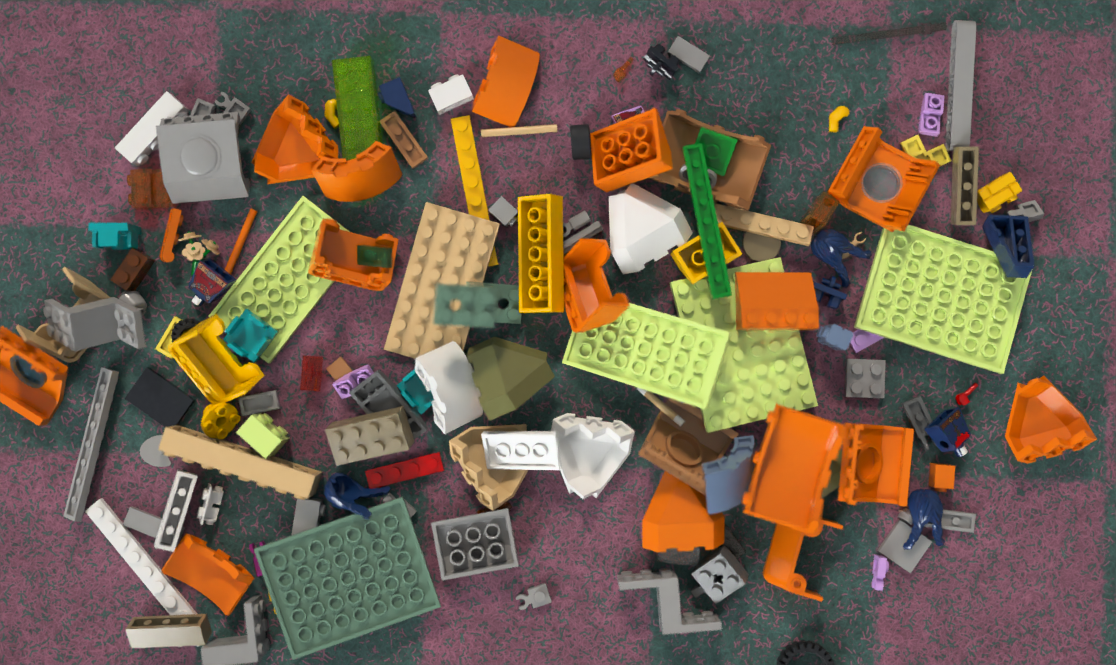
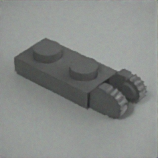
M918 395L901 403L922 449L928 451L930 448L925 439V436L928 434L924 428L932 420L921 396Z

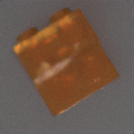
M162 169L130 170V175H127V183L131 186L132 194L128 195V202L132 205V208L143 210L175 207L164 186Z

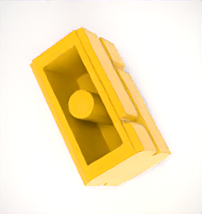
M1008 172L977 190V203L983 213L990 211L992 214L1001 209V204L1005 201L1010 203L1018 198L1017 194L1022 192V189L1018 182H1016L1013 174Z

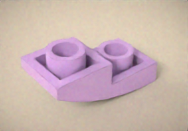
M924 94L918 134L936 137L939 135L940 118L944 110V95Z
M368 364L344 375L333 382L332 385L341 399L350 397L349 392L374 372Z

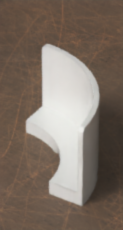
M452 341L416 358L415 372L420 377L427 392L430 390L432 392L434 400L431 403L434 412V422L444 434L482 416L483 409L479 402L481 392L475 387L472 377L474 370L456 342Z

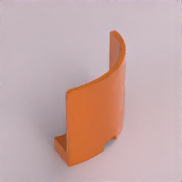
M498 35L490 52L486 68L489 71L486 79L482 80L473 100L472 112L508 127H515L529 97L536 76L540 54Z
M375 141L368 149L357 154V158L351 160L322 156L311 171L324 196L329 199L343 202L369 199L388 190L402 177V172L392 148Z
M185 533L161 572L198 590L214 602L225 615L229 616L254 580V577L241 564L235 565L229 560L231 556L218 549L215 551L206 546V541Z

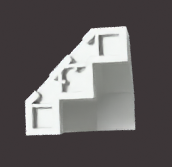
M634 183L630 184L627 190H622L617 195L609 196L610 251L623 274L639 272L645 268L644 264L652 259L657 261L669 254L667 250L675 245L680 247L685 244L693 233L680 208Z
M571 413L554 418L551 431H557L562 463L560 471L569 494L575 492L582 499L591 495L597 498L630 455L635 431L619 420H614L613 423L604 422L602 418L587 416L586 419L577 418L575 414Z

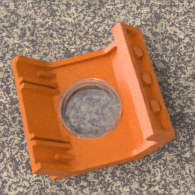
M864 126L828 192L843 207L891 232H894V230L905 231L940 164L937 161L914 158L885 143L880 138L882 131L879 128Z

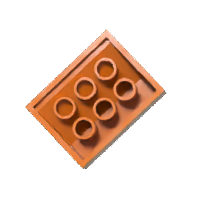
M656 108L590 133L594 185L606 193L673 169L671 150L658 109Z
M735 272L736 330H814L819 328V310L811 273Z

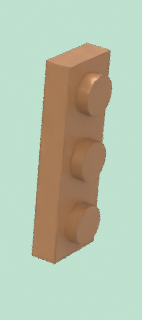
M393 111L379 121L412 169L428 159L396 111Z

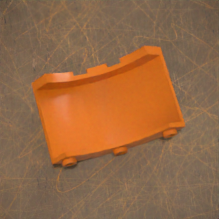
M776 404L774 410L768 413L766 419L768 426L759 452L755 451L752 462L755 463L748 493L745 492L742 499V504H745L744 513L814 535L821 519L824 501L821 499L823 488H827L831 475L829 468L832 459L836 460L844 441L846 426Z

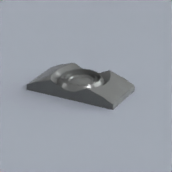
M379 369L349 392L366 414L404 406L414 439L428 429L416 408H413L405 400L396 384Z

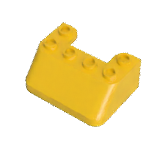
M217 314L200 322L168 346V350L208 401L214 405L228 402L246 394L265 376L260 367L255 363L248 362L242 365L236 355L227 347L225 341L219 337L225 331V325Z

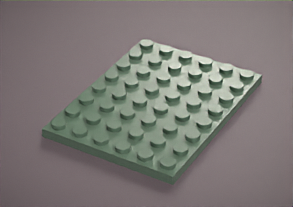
M403 496L368 508V511L372 513V517L369 520H364L363 516L353 513L254 549L292 660L441 607Z

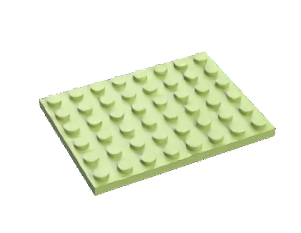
M908 225L905 231L894 230V232L883 228L854 328L992 372L1004 374L1031 273L1027 278L1007 277L994 251Z
M781 257L727 269L732 296L712 300L707 276L694 284L687 278L670 282L678 318L731 333L707 410L700 408L706 433L767 419L769 411H773L776 404L797 411L818 406L799 330H736L735 272H784Z

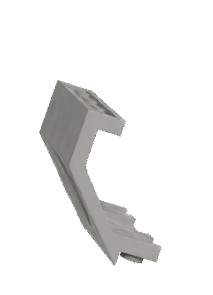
M238 112L161 119L160 125L156 126L163 183L172 204L249 197L251 184L249 178H244L239 149L238 130L240 115Z

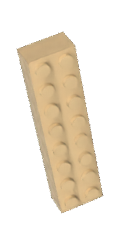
M180 425L165 427L158 448L168 457L175 458L179 456L183 458L182 461L191 464L197 462L201 464L202 468L209 470L216 468L220 470L219 473L228 476L234 474L238 476L239 480L246 482L250 480L256 481V485L268 488V486L276 488V492L282 494L289 492L294 494L295 498L301 500L316 494L323 474L321 471L275 456L265 459L256 450L223 439L210 438L204 433Z

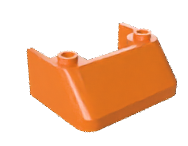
M821 517L820 523L813 535L776 523L763 568L764 579L794 594L823 601V597L818 592L806 589L805 578L800 574L794 573L804 535L809 537L818 536L822 531L823 524L838 529H843V525Z

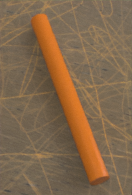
M251 208L225 267V271L230 275L258 212Z

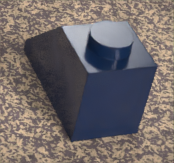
M400 77L379 85L381 92L378 95L382 104L386 103L388 108L412 118L416 117Z

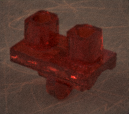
M303 355L300 390L321 391L323 357Z

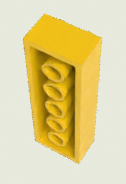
M543 194L518 197L519 313L564 312L563 196Z

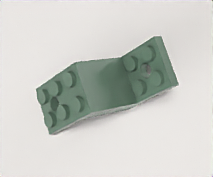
M467 281L466 285L436 283L433 324L494 328V322L521 324L522 313H519V285ZM505 298L508 302L507 306L500 309L498 302L500 299ZM457 299L460 301L459 309L451 310V301Z

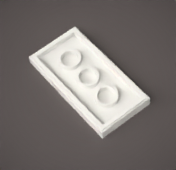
M483 431L482 433L487 469L560 470L562 468L557 431Z

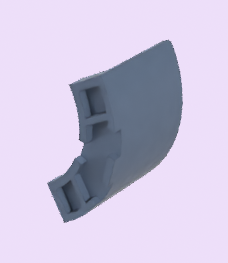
M753 435L735 437L734 446L730 451L731 455L729 457L724 456L718 460L702 464L706 483L707 511L709 514L719 513L742 503L744 493H748L755 463L752 462L755 454Z

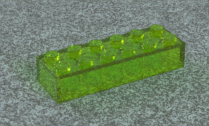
M371 56L332 60L342 157L346 158V160L357 158V154L368 149L375 141L383 144L381 124L379 122L380 114L374 61Z

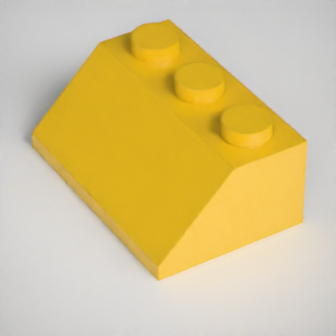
M720 222L718 226L725 262L728 264L741 256L742 252L724 223ZM699 236L673 250L670 254L679 270L692 284L707 276Z

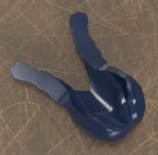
M833 229L819 231L811 242L813 254L822 262L835 268V271L841 278L843 288H847L851 282L849 281L846 267L842 262V254L849 253L857 258L870 259L872 256L870 250L863 251L854 246L843 234Z
M335 473L326 482L324 493L326 499L333 506L350 510L355 514L363 516L364 520H369L372 517V513L365 506L355 504L354 501L361 497L372 498L387 495L391 488L389 486L379 489L364 488L350 476L344 473Z
M916 489L912 491L908 498V508L913 521V527L909 539L903 545L904 550L912 549V546L915 545V542L918 541L922 534L924 525L928 522L932 523V536L936 545H944L945 540L942 538L943 529L941 523L943 505L940 497L930 489Z

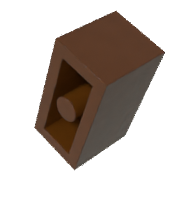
M131 248L111 278V281L126 291H134L156 260L141 250Z

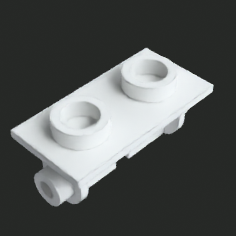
M208 483L207 488L203 489V506L199 507L197 512V518H199L201 525H203V521H206L208 525H213L216 522L219 508L212 507V505L221 504L224 493L222 491L223 487L215 486V489H213L211 484Z

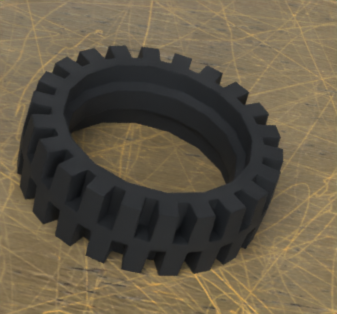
M810 640L794 641L792 645L788 644L786 649L781 651V656H778L777 659L778 664H776L788 665L792 657L798 653L811 652L820 657L823 665H835L830 654L821 645Z

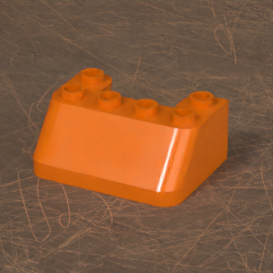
M581 238L563 258L564 307L571 329L574 332H586L613 323L630 307L624 293H617L612 297L602 266L611 255L607 240Z

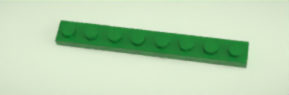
M703 144L683 146L682 150L711 299L732 296Z

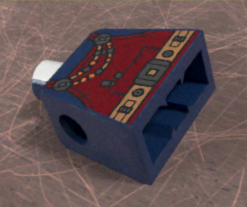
M208 257L200 260L188 285L196 293L192 298V302L202 306L205 301L209 304L217 301L236 282V279L211 258Z

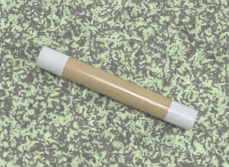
M637 388L641 394L680 427L685 423L684 419L652 392Z

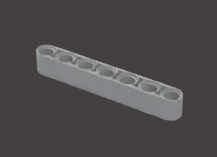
M955 20L952 25L945 143L947 151H953V147L970 146L976 44L975 21Z

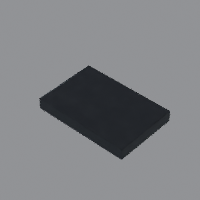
M146 367L125 397V400L164 427L178 425L195 401L194 398L149 367Z

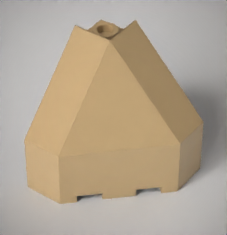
M527 424L470 427L449 441L450 453L454 462L458 461L464 471L461 473L469 486L473 484L478 492L476 497L479 502L492 511L514 497L528 470L487 469L482 433L483 431H527Z

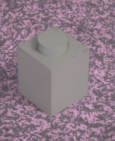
M502 196L489 209V212L505 227L508 225L513 226L518 220V211Z

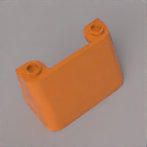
M322 219L308 273L316 277L368 290L383 291L392 279L399 239L393 238L390 234H382V236L376 239L341 230L340 225L334 219Z

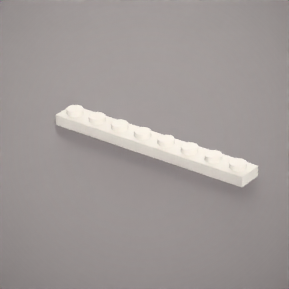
M103 498L96 501L85 511L170 615L197 614L168 577L161 572L159 566L127 527L123 525L122 521Z

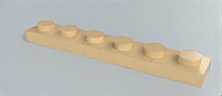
M714 203L718 224L723 222L728 228L804 246L810 245L814 226Z

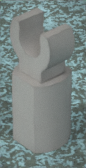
M585 210L570 218L568 223H563V227L567 229V232L563 234V238L567 237L571 230L576 231L591 222Z

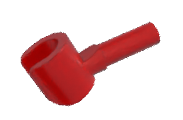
M974 383L965 392L956 395L955 399L959 406L970 402L967 396L978 387L977 383Z

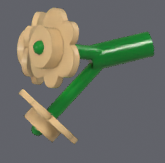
M189 231L183 234L184 238L178 240H189L190 244H187L186 248L182 250V255L187 257L189 261H193L191 275L193 276L200 260L210 251L215 255L220 254L216 242L202 239V243L207 248L205 250L200 242H193V239L202 236Z

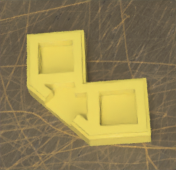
M919 135L900 143L903 152L914 158L937 161L940 166L952 161L944 144L926 152Z

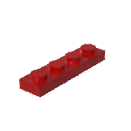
M440 452L369 469L365 471L369 488L373 489L441 472L445 469Z

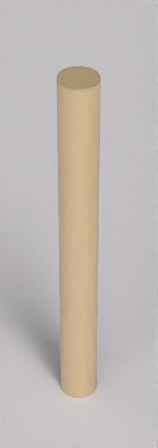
M557 124L481 129V137L557 132Z

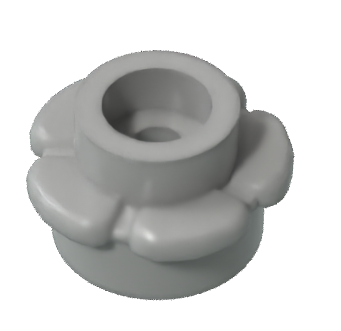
M907 508L898 510L897 518L911 525L913 521L910 510Z

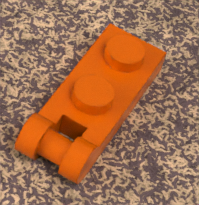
M175 208L170 210L159 255L162 262H172L174 260L172 248L173 244L176 245L178 242L179 234L176 232L178 226L182 225V210Z

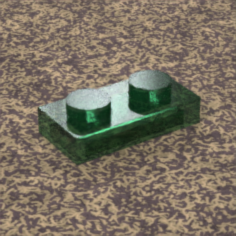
M357 245V264L391 268L392 248Z

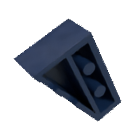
M988 215L982 228L1006 276L1027 278L1035 267L1028 216Z

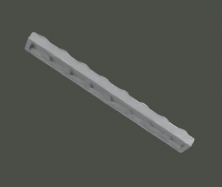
M101 367L64 512V517L74 522H81L85 512L96 461L99 457L101 441L104 437L115 386L118 382L119 372L109 368Z

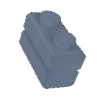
M836 324L820 326L816 334L818 343L836 351L848 349L854 336L853 332L843 329Z

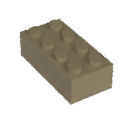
M404 406L335 421L325 429L336 466L406 451L415 442Z

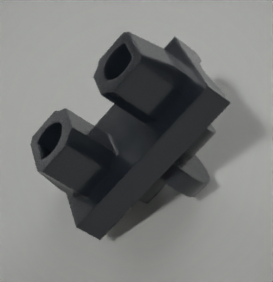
M657 44L655 47L651 46L643 58L648 63L647 66L652 69L650 75L653 77L657 73L661 77L664 75L670 80L678 69L680 59L675 55H671L669 59L663 55L666 50L660 44Z

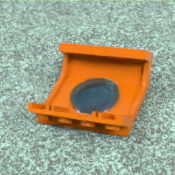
M1 326L0 402L38 426L47 425L63 401L68 367L39 348L26 343L23 338L4 326Z

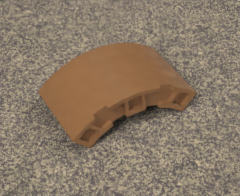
M680 109L667 111L663 128L671 150L673 169L649 178L663 185L665 183L673 185L675 190L691 195L689 183L681 180L679 177L680 168L685 164L682 147L695 144L702 126L738 139L725 175L716 174L717 182L711 189L714 203L720 201L726 203L728 207L748 211L771 145L762 136L754 135V137L725 131V128L714 125L713 127L688 116L687 112Z

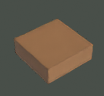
M339 357L326 368L335 381L353 371L343 357Z

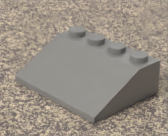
M508 508L431 522L442 580L519 566L516 541Z

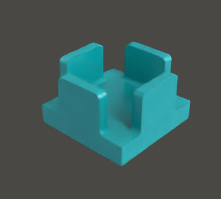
M88 223V231H92V247L98 249L112 247L113 250L138 249V235H141V227L130 223Z
M245 309L242 315L236 316L225 330L227 335L223 340L228 343L227 346L241 357H247L256 363L278 334V331L252 311Z
M415 369L396 385L400 389L402 396L421 415L432 406L431 401L434 400L431 390L427 392Z

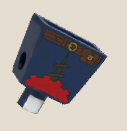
M959 407L944 410L924 428L940 451H954L957 457H961L968 452L963 443L970 438L971 434Z

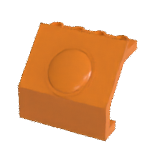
M845 423L838 501L856 505V502H881L907 506L914 429Z

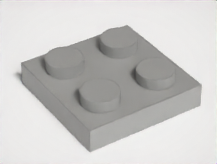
M846 359L844 397L884 398L886 360Z

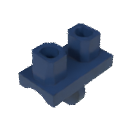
M831 276L829 280L822 278V284L814 282L817 303L821 302L823 295L828 296L829 299L826 306L835 310L839 307L841 301L846 300L847 294L835 290H839L841 286L835 283V276Z

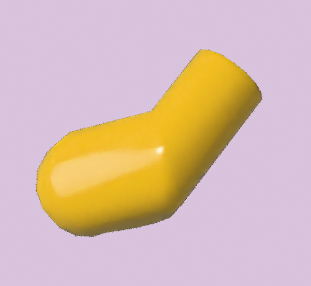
M332 99L325 103L324 116L333 128L336 129L342 123L335 115V109L339 107V103L337 100Z
M839 106L829 115V132L839 131V121L849 115L847 107Z

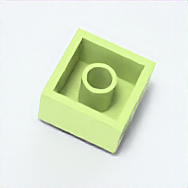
M253 414L236 433L265 459L276 455L290 439L287 436L288 432L283 427H277L272 423L273 419L268 414Z

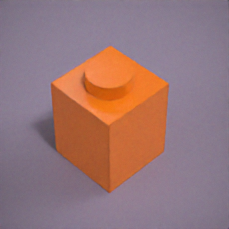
M930 463L929 486L934 487L935 491L947 492V489H954L955 466Z

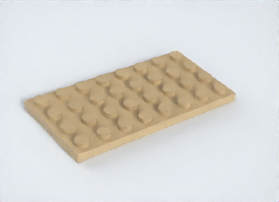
M425 203L384 350L416 359L423 354L454 341L464 351L471 326L433 324L436 283L466 285V281L483 283L500 223L432 203ZM455 299L451 301L450 308L454 311L458 310L460 301Z

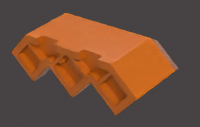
M289 94L273 112L251 162L255 165V173L268 178L267 184L315 178L311 170L322 156L338 159V145L336 142L329 140L325 134L326 129L317 118L313 119L308 111L310 109L306 103Z
M1045 376L1032 379L1027 385L1017 384L1005 433V438L1017 461L1027 464L1036 462L1037 457L1046 456L1048 459L1062 455L1063 451L1067 449H1072L1074 452L1097 440L1083 414Z
M665 471L642 520V547L658 553L666 552L668 548H677L679 552L694 551V547L704 546L705 550H714L724 543L725 516L722 512L709 514L707 511L706 495Z

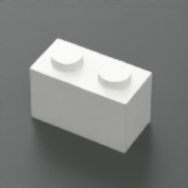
M458 74L453 75L448 79L449 81L443 84L441 82L436 83L428 90L439 115L474 99L463 74L460 76Z

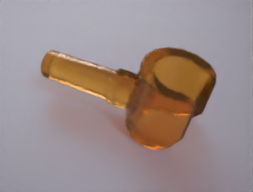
M632 57L623 66L615 70L613 76L617 82H620L627 76L624 71L632 63Z

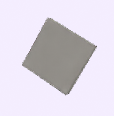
M898 519L877 551L911 573L932 541L921 534L918 541L912 546V549L904 550L903 545L909 539L912 527Z

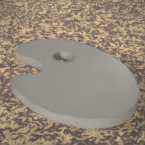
M163 435L153 436L141 445V458L152 466L166 467L171 465L169 457L164 455L163 451L158 450Z

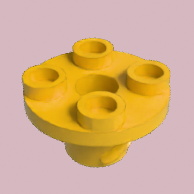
M226 402L206 406L201 420L202 431L210 438H218L220 440L226 438L228 433L240 421L237 409L232 404Z

